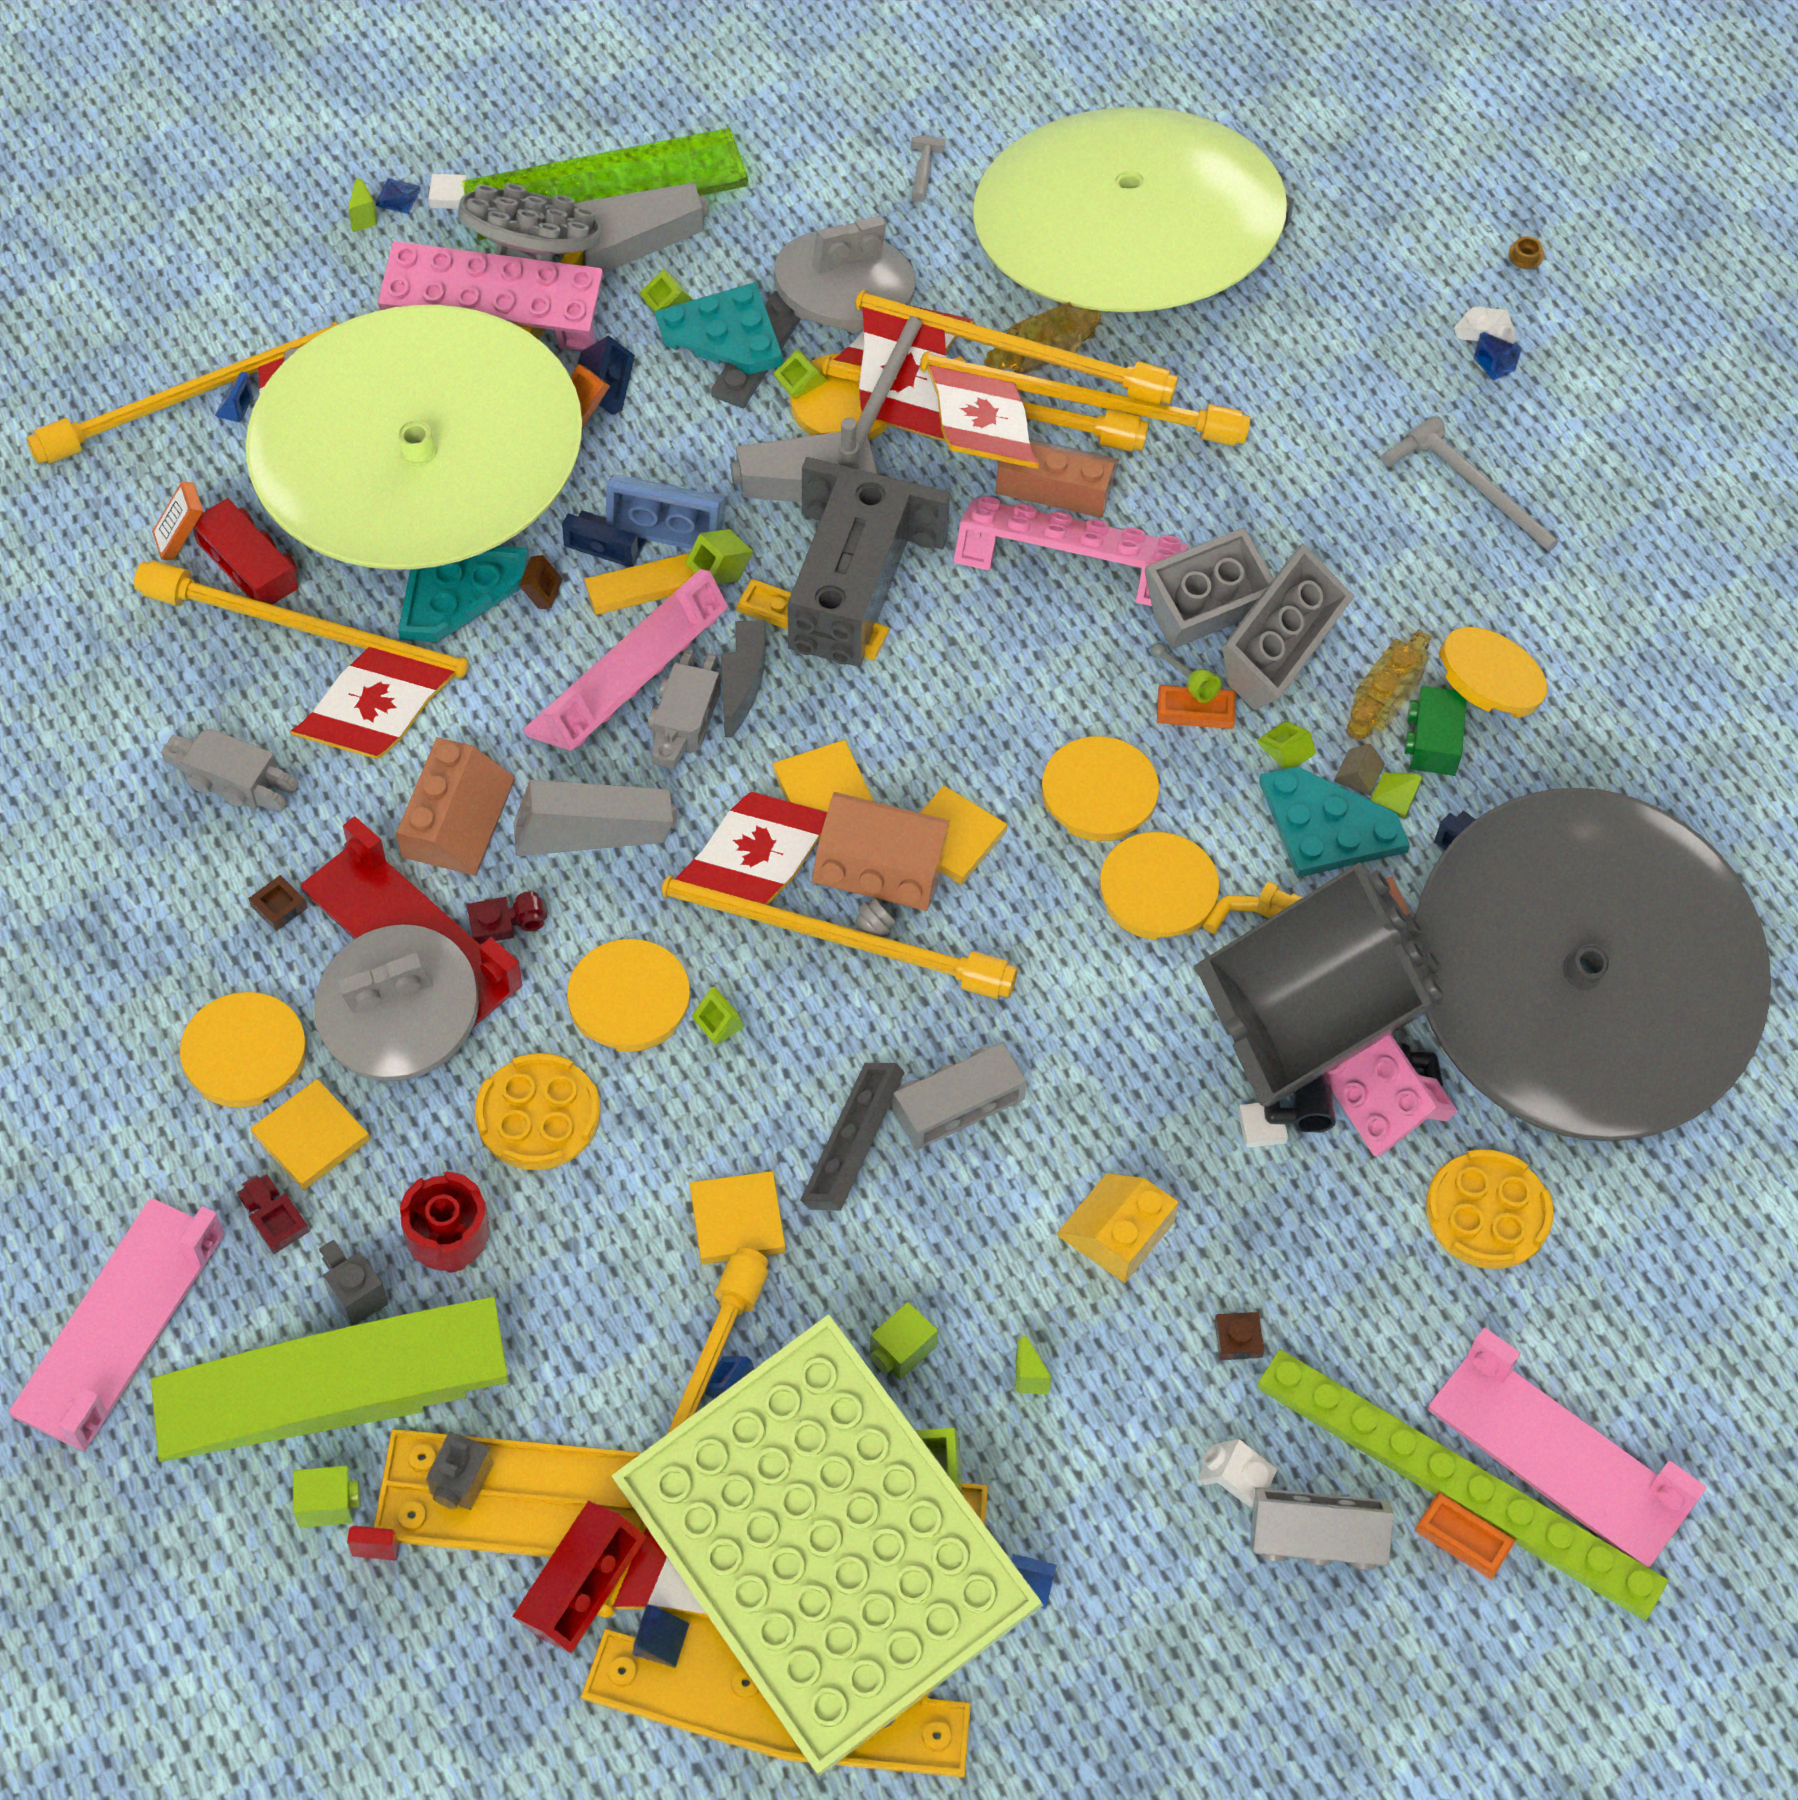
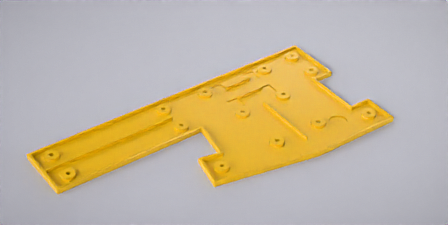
M391 1429L374 1528L393 1529L398 1543L551 1558L588 1500L621 1514L628 1521H630L634 1508L612 1478V1475L642 1452L463 1436L489 1446L494 1464L472 1509L469 1510L458 1506L457 1509H450L434 1501L426 1481V1477L448 1434ZM420 1455L426 1456L423 1461H420L418 1458ZM962 1483V1495L985 1525L988 1485ZM410 1513L416 1514L414 1518H408ZM655 1609L645 1640L604 1629L581 1694L582 1700L781 1760L808 1762L709 1617ZM624 1668L626 1673L621 1675L618 1673V1670ZM748 1680L750 1685L745 1687L742 1685V1682ZM927 1694L899 1715L891 1725L882 1728L835 1765L965 1778L971 1703L929 1699ZM939 1733L941 1738L934 1739L933 1734Z

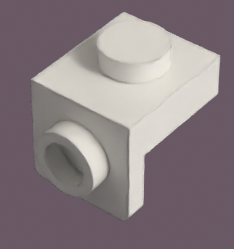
M1483 306L1473 307L1454 326L1457 338L1486 342L1492 358L1499 359L1516 341L1515 330L1508 310L1485 308Z
M1240 1439L1216 1443L1209 1448L1203 1457V1468L1198 1476V1480L1204 1485L1220 1484L1245 1505L1253 1508L1255 1488L1269 1489L1278 1469Z

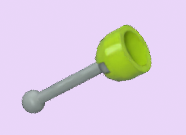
M1156 643L1152 646L1151 653L1154 657H1162L1187 677L1188 691L1199 702H1209L1219 693L1221 680L1214 673L1206 669H1198L1192 672L1166 652L1164 644Z

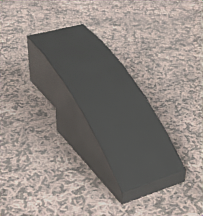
M766 620L735 621L736 653H721L725 737L734 736L745 721L758 694L766 662Z

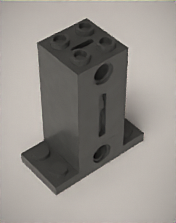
M806 457L802 466V514L810 516L812 519L820 521L788 601V649L795 650L803 655H814L830 659L838 664L861 667L866 645L869 644L875 622H878L907 541L914 542L925 548L944 549L948 535L950 492Z

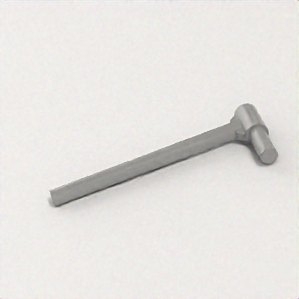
M909 317L857 424L852 418L842 420L841 441L838 444V465L854 469L859 468V452L922 325L919 318Z
M1432 416L1406 434L1404 440L1381 455L1382 462L1387 467H1391L1413 450L1428 451L1432 449L1547 551H1550L1557 545L1558 540L1443 440L1445 427L1438 417Z

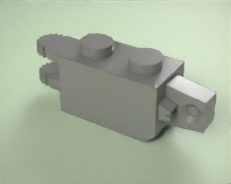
M687 648L684 650L680 662H674L670 676L663 677L659 690V698H661L659 707H652L648 720V729L653 730L654 747L652 762L654 765L675 769L684 752L693 753L701 749L720 695L719 672H715L718 655L708 653L704 660L703 668L693 667L695 652L693 649Z
M213 729L200 732L196 740L172 735L161 751L163 760L184 772L187 783L193 789L201 793L210 791L220 795L228 803L237 807L245 805L257 809L260 805L273 811L281 812L286 806L287 801L279 793L270 790V787L293 793L299 784L291 774L277 768L274 753Z

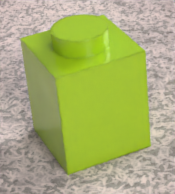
M730 529L703 532L699 534L685 564L695 573L700 569L710 571L717 585L737 582L754 551Z
M907 1302L870 1335V1358L883 1373L888 1374L891 1371L901 1380L937 1347L938 1330Z
M348 1466L293 1470V1514L299 1528L353 1523V1508L361 1507V1490L359 1480L352 1481Z

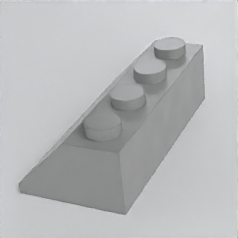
M1304 544L1297 547L1222 646L1228 685L1254 711L1282 696L1355 597Z

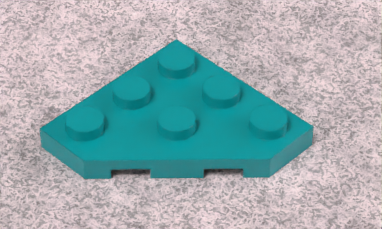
M756 282L654 311L664 346L676 350L680 346L694 351L696 357L717 364L724 361L736 365L737 369L749 375L779 367L784 363L778 341Z
M497 546L459 562L437 567L410 569L398 628L399 639L439 642L521 589L519 584L528 565V548Z
M1298 766L1260 774L1259 784L1297 878L1355 865L1359 862L1364 863L1408 853L1410 843L1396 812Z

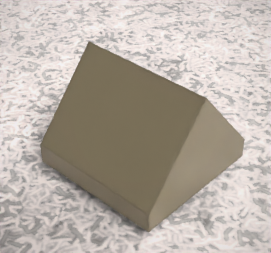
M1371 743L1348 750L1334 781L1371 795L1385 763Z

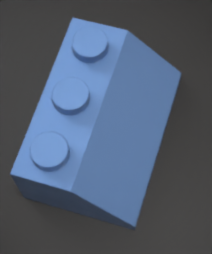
M615 475L607 483L606 526L637 535V537L645 538L648 541L692 549L700 533L722 530L725 519L726 497L715 495L711 492H699L680 488L673 484L666 485L646 481L638 477Z

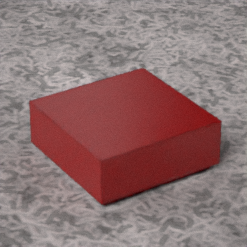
M354 1525L349 1528L347 1544L352 1557L397 1561L399 1543L393 1529Z

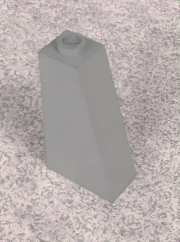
M695 182L574 203V206L578 208L589 209L596 213L595 219L601 226L599 243L591 249L584 250L583 264L584 266L601 268L603 273L703 232V217H708L705 196L698 195Z
M841 432L736 446V462H730L733 484H740L742 495L745 498L802 502V466L805 458L810 457L838 464V444L841 441ZM867 435L859 452L858 470L878 474Z
M530 780L513 822L516 856L664 843L669 830L674 829L676 826L677 808L675 805H671L670 789Z

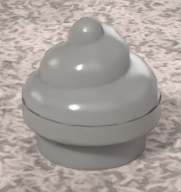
M874 898L870 903L865 901L859 906L856 930L883 937L892 932L890 927L897 921L889 910L877 898Z

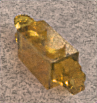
M1068 302L1015 323L1007 330L1006 334L1077 353L1081 343L1086 341V339H1090V337L1092 338L1095 328L1101 321V315L1098 310L1081 308L1075 311L1071 303ZM999 348L988 351L986 359H984L986 367L1000 370L1010 368L1014 373L1026 374L1050 364Z
M1418 629L1407 643L1395 638L1356 689L1350 712L1351 721L1349 720L1347 725V733H1349L1352 739H1365L1374 728L1384 732L1421 682L1429 660V656L1425 653L1429 648L1432 636Z

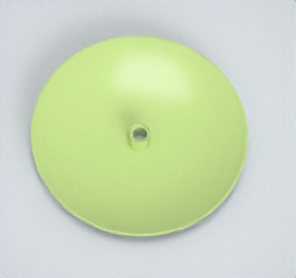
M1118 107L1092 110L1055 120L1029 132L1009 145L991 163L979 182L973 204V219L977 237L990 260L1004 274L1026 289L1045 298L1084 309L1111 312H1139L1172 308L1207 298L1229 288L1249 275L1268 257L1276 246L1286 221L1287 200L1282 179L1273 163L1254 143L1238 132L1210 119L1181 111L1153 107Z
M412 305L371 312L330 328L299 348L277 369L261 391L252 410L246 436V462L251 482L265 510L282 529L308 548L327 557L368 568L401 570L437 567L459 562L501 545L531 525L550 507L563 490L578 459L582 441L581 406L576 388L560 360L545 344L519 326L488 313L456 306Z

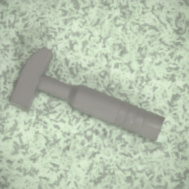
M925 135L912 137L910 149L922 151L921 159L917 163L912 192L913 201L923 202L925 200L931 168L930 153H943L946 139Z

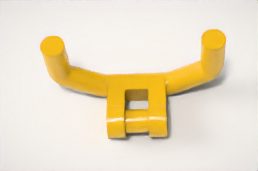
M1268 881L1259 897L1229 895L1221 898L1205 920L1203 928L1212 934H1216L1230 911L1256 912L1269 919L1303 897L1295 893L1289 895L1279 890L1280 886Z

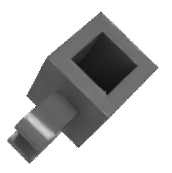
M335 1240L319 1248L323 1255L322 1260L329 1269L328 1272L323 1274L328 1294L350 1326L357 1325L388 1305L383 1283L360 1252L346 1259Z
M449 1431L426 1477L430 1495H433L434 1501L450 1509H457L458 1506L471 1510L494 1464L490 1447Z

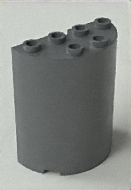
M1360 862L1194 965L1221 1023L1233 1037L1234 1044L1232 1046L1261 1106L1270 1107L1442 1003L1444 992L1436 972L1441 970V965L1429 948L1425 950L1419 938L1423 935L1420 924L1412 914L1405 916L1389 893L1390 887L1388 882L1377 869L1371 873Z

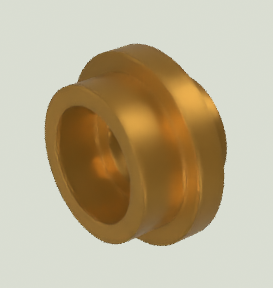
M1525 236L1517 239L1511 245L1508 255L1510 261L1515 266L1521 269H1534L1543 262L1544 251L1539 240Z

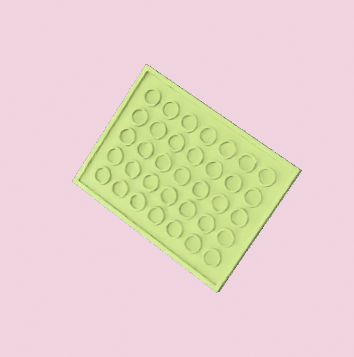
M829 1314L612 1475V1478L819 1776L1043 1606L1040 1599Z

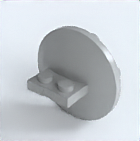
M505 184L504 189H496L489 185H477L475 191L464 195L459 202L458 216L461 221L480 235L497 243L495 253L497 255L552 262L553 255L588 250L599 243L601 226L595 219L596 213L589 209L574 206V199L567 196L556 195L552 198L525 192L526 189L517 184Z
M879 215L844 226L838 225L810 232L793 239L782 248L776 258L774 284L781 299L794 310V314L797 317L809 319L830 327L842 328L850 333H858L863 329L862 310L858 311L855 306L858 293L866 290L867 294L910 305L914 296L915 274L907 258L895 247L884 241L886 223Z
M415 925L387 926L372 930L354 939L331 960L317 987L314 1005L315 1021L320 1037L329 1052L348 1070L365 1078L378 1081L407 1080L419 1077L438 1068L461 1048L468 1038L477 1017L479 990L475 973L468 959L450 939L425 927Z

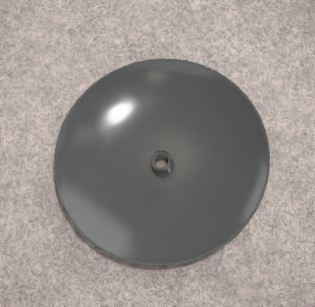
M1561 788L1530 793L1509 800L1473 821L1443 852L1427 879L1415 918L1423 930V935L1419 938L1425 950L1429 948L1441 965V970L1436 972L1443 989L1444 997L1439 1006L1425 1013L1440 1045L1457 1069L1477 1090L1513 1116L1538 1128L1562 1136L1583 1140L1622 1141L1639 1139L1676 1128L1703 1113L1732 1088L1748 1066L1758 1047L1769 1010L1771 974L1765 934L1753 902L1734 870L1705 838L1670 813L1645 801L1600 789ZM1580 960L1590 963L1593 968V974L1583 970Z

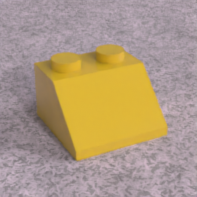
M1106 1173L1060 1228L1057 1236L1123 1283H1126L1174 1224L1179 1202L1145 1178Z

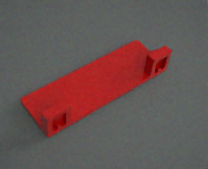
M356 816L343 825L346 838L345 849L301 884L302 892L354 939L382 927L415 925L434 930L454 942L468 959L477 979L479 1007L473 1028L523 986L519 961L492 937L480 945L386 861L382 840Z

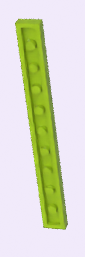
M1281 1349L1278 1350L1257 1384L1256 1388L1435 1496L1438 1492L1444 1494L1515 1539V1544L1644 1621H1647L1669 1581L1652 1569Z

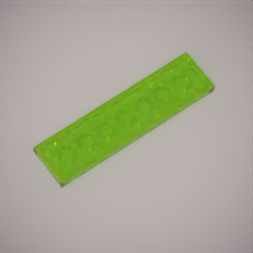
M725 128L461 182L464 195L475 191L477 185H489L496 189H504L505 184H517L523 186L526 189L525 192L552 198L556 195H563L574 199V203L694 182L698 195L702 196L748 186V175L731 129ZM475 231L478 241L487 239Z

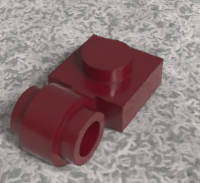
M529 891L519 894L515 898L516 902L512 908L508 907L507 897L467 904L473 939L479 944H483L490 937L495 941L514 938L512 926L518 925L524 931H536L542 928L547 918L544 900L539 897L538 893Z
M267 1174L260 1178L258 1175H255L242 1183L243 1188L237 1191V1195L249 1213L254 1212L249 1216L250 1221L273 1255L310 1232L307 1223L286 1193L273 1200L280 1194Z

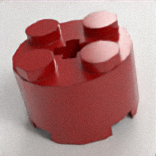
M448 1171L443 1172L444 1176H434L425 1181L423 1177L418 1179L405 1192L400 1204V1215L405 1243L412 1257L425 1267L453 1273L463 1270L484 1251L490 1236L486 1204L479 1187L466 1176Z

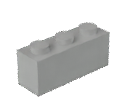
M1003 1042L991 1048L985 1046L973 1052L968 1059L955 1065L948 1063L939 1067L933 1075L920 1081L911 1080L904 1083L898 1088L897 1092L893 1093L892 1112L917 1151L1025 1100L1027 1080Z
M1255 1488L1250 1542L1253 1553L1260 1554L1261 1558L1269 1561H1285L1287 1556L1304 1558L1307 1563L1326 1566L1330 1565L1331 1561L1349 1562L1350 1566L1357 1569L1372 1570L1376 1568V1565L1389 1566L1394 1512L1389 1500Z

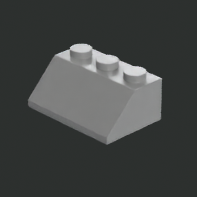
M1245 527L1145 567L1154 618L1171 649L1241 622L1273 580L1270 571Z

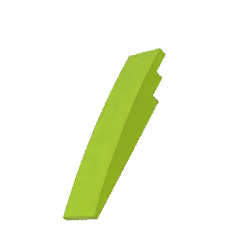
M495 1297L418 1311L315 1334L151 1378L159 1462L424 1413V1406L465 1399L466 1391L508 1384Z

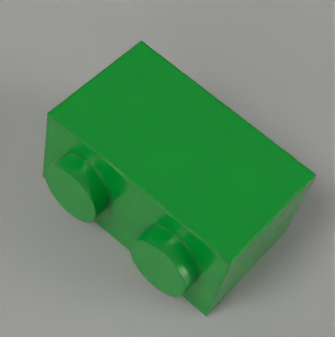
M1421 686L1418 699L1410 700L1407 722L1414 723L1413 732L1407 731L1404 745V754L1411 755L1409 769L1456 776L1462 757L1467 702L1457 691Z

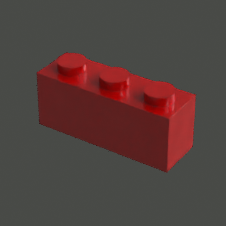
M226 498L201 514L193 528L196 543L248 598L273 605L298 589L295 575L298 572V568L289 554H281L276 549V545L267 531H259L254 526L253 519L245 508L241 507L238 509L229 498Z
M588 1500L512 1617L540 1639L572 1654L647 1536L621 1514Z

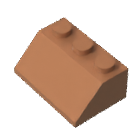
M1029 439V443L1034 456L1039 462L1038 469L999 461L996 494L1103 518L1119 464V459L1033 439Z
M436 737L396 832L401 858L477 876L514 784V776L476 747Z
M834 792L817 846L812 882L927 911L938 888L950 820Z

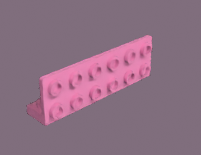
M395 241L391 246L378 306L380 310L412 305H445L478 310L500 317L515 325L555 330L559 348L583 351L597 342L593 319L603 272L601 268Z
M982 496L979 499L973 498L960 521L953 563L990 571L997 536L1140 567L1142 572L1135 603L1152 606L1145 567L1188 550L1189 545L1181 543V540L1174 536L1163 535L1159 538L1145 535L1144 531L1137 528L1116 529L1109 527L1106 522L1100 520L1079 521L1064 512L1047 514L1036 511L1037 509L1031 505L1017 504L1010 506L1001 504L997 498Z
M703 569L696 572L523 729L525 735L569 751L582 745L588 735L600 724L608 721L624 702L637 695L640 688L654 675L662 672L671 659L679 652L687 649L691 645L692 640L705 628L712 626L716 622L717 617L728 608L711 572Z
M1391 1034L1325 1073L1334 1096L1374 1156H1382L1426 1119L1447 1121L1458 1112L1437 1079L1417 1074Z
M155 1199L148 1200L10 1408L9 1413L12 1418L80 1451H86L225 1234L217 1212L201 1206L195 1217H192Z
M1484 1327L1475 1338L1465 1360L1429 1404V1412L1614 1548L1650 1568L1707 1487L1670 1460L1659 1475L1640 1463L1513 1371L1521 1353Z

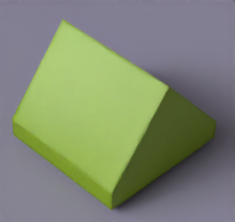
M716 987L710 988L691 1016L715 1045L744 1028L739 1014Z

